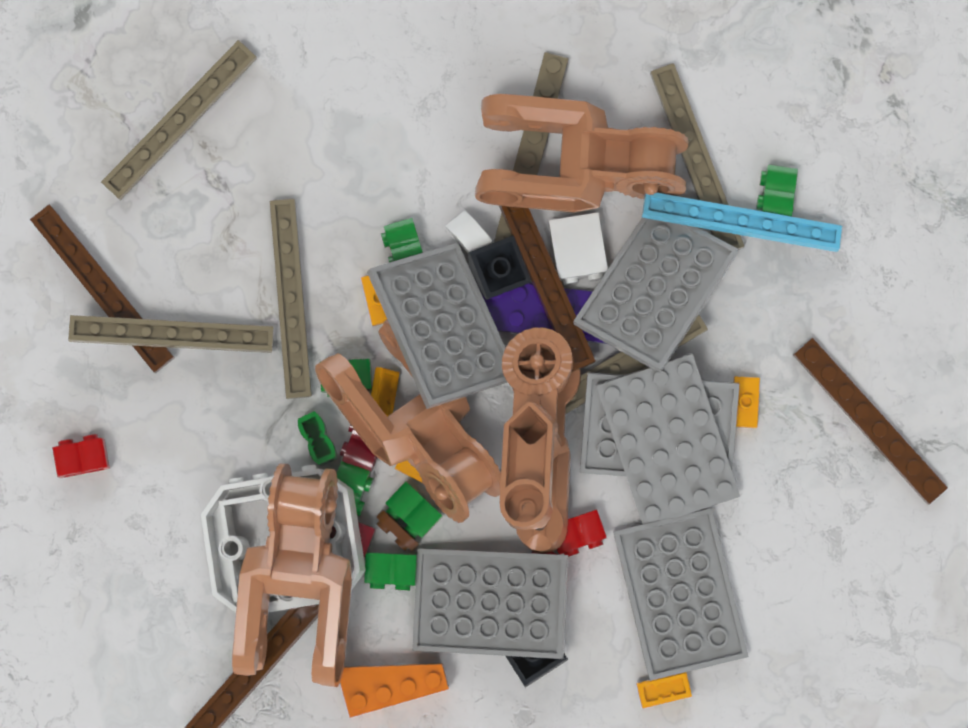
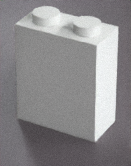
M599 213L549 220L548 227L555 269L560 281L564 282V285L579 283L578 279L588 278V281L601 280L608 267Z

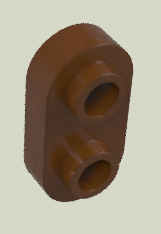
M384 509L376 516L379 520L376 523L377 526L386 534L389 531L397 537L395 540L396 544L404 551L408 548L413 551L420 544Z

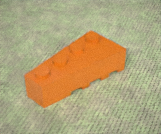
M442 663L344 666L340 681L350 718L449 689Z

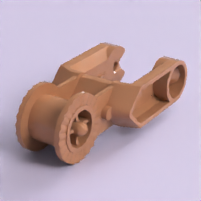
M494 94L482 99L481 112L484 127L507 132L525 130L562 134L559 177L519 174L504 169L483 170L475 187V198L480 202L498 206L579 212L599 208L604 192L619 191V193H623L625 196L629 195L632 198L644 199L645 193L648 195L662 193L681 196L686 191V181L675 175L676 155L686 151L688 148V137L679 131L675 132L672 129L668 130L657 127L634 128L633 130L608 128L605 111L586 101L512 94Z
M386 319L378 331L379 336L388 351L403 364L412 376L388 319ZM337 353L315 365L316 375L321 385L370 451L389 466L408 460L419 472L422 483L425 485L431 499L435 501L436 506L441 508L443 513L447 514L448 518L462 523L468 519V504L484 492L493 497L500 495L501 472L498 465L495 464L494 459L483 448L482 444L478 443L476 439L471 438L460 424L470 411L466 397L426 409L423 399L419 394L387 417L363 386L353 366L341 354Z
M532 328L517 334L509 342L502 356L503 374L514 391L513 416L504 424L499 504L503 517L512 528L516 529L517 535L523 544L532 552L545 554L559 548L567 534L571 453L568 441L564 437L566 404L574 398L579 389L581 371L578 369L572 372L573 354L569 344L559 333L547 328Z
M280 463L276 467L274 477L271 480L272 485L269 489L267 525L270 536L267 537L266 545L247 548L239 574L232 653L234 674L249 676L256 675L257 670H263L267 652L266 631L270 594L320 600L316 645L312 660V682L323 686L338 687L345 662L352 573L350 560L333 554L332 543H330V533L334 525L335 510L337 508L336 501L338 498L336 470L326 468L321 479L292 476L290 465Z

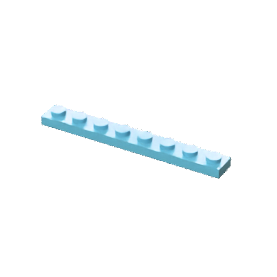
M645 193L642 218L838 252L840 249L841 225L662 193H655L653 195Z

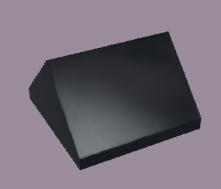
M514 235L468 253L469 268L481 294L486 300L532 282Z
M565 653L564 659L506 656L525 688L568 660Z

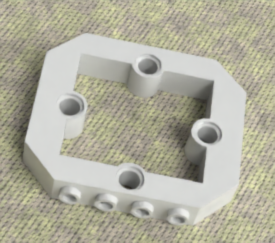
M316 465L301 467V472H292V476L321 479L325 469H317ZM268 473L253 475V480L244 481V477L229 479V484L220 486L201 513L212 594L235 613L239 574L241 571L240 560L245 558L247 548H250V545L246 538L236 536L232 505L261 500L269 502V489L274 476L268 477ZM338 479L337 508L333 525L336 528V535L333 539L330 538V543H332L333 554L350 560L352 591L366 569L353 489ZM232 542L238 544V552L235 555L230 551ZM270 594L268 612L319 604L320 600Z

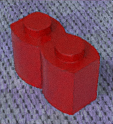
M98 434L84 436L83 441L73 443V439L62 440L58 442V446L52 447L58 478L110 469L105 439L98 438Z
M597 509L568 519L566 538L561 546L557 548L559 555L564 553V555L569 557L580 553L578 549L580 547L588 545L589 549L604 545L602 540L607 537Z

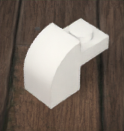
M465 210L445 226L456 242L467 253L493 242L482 227Z

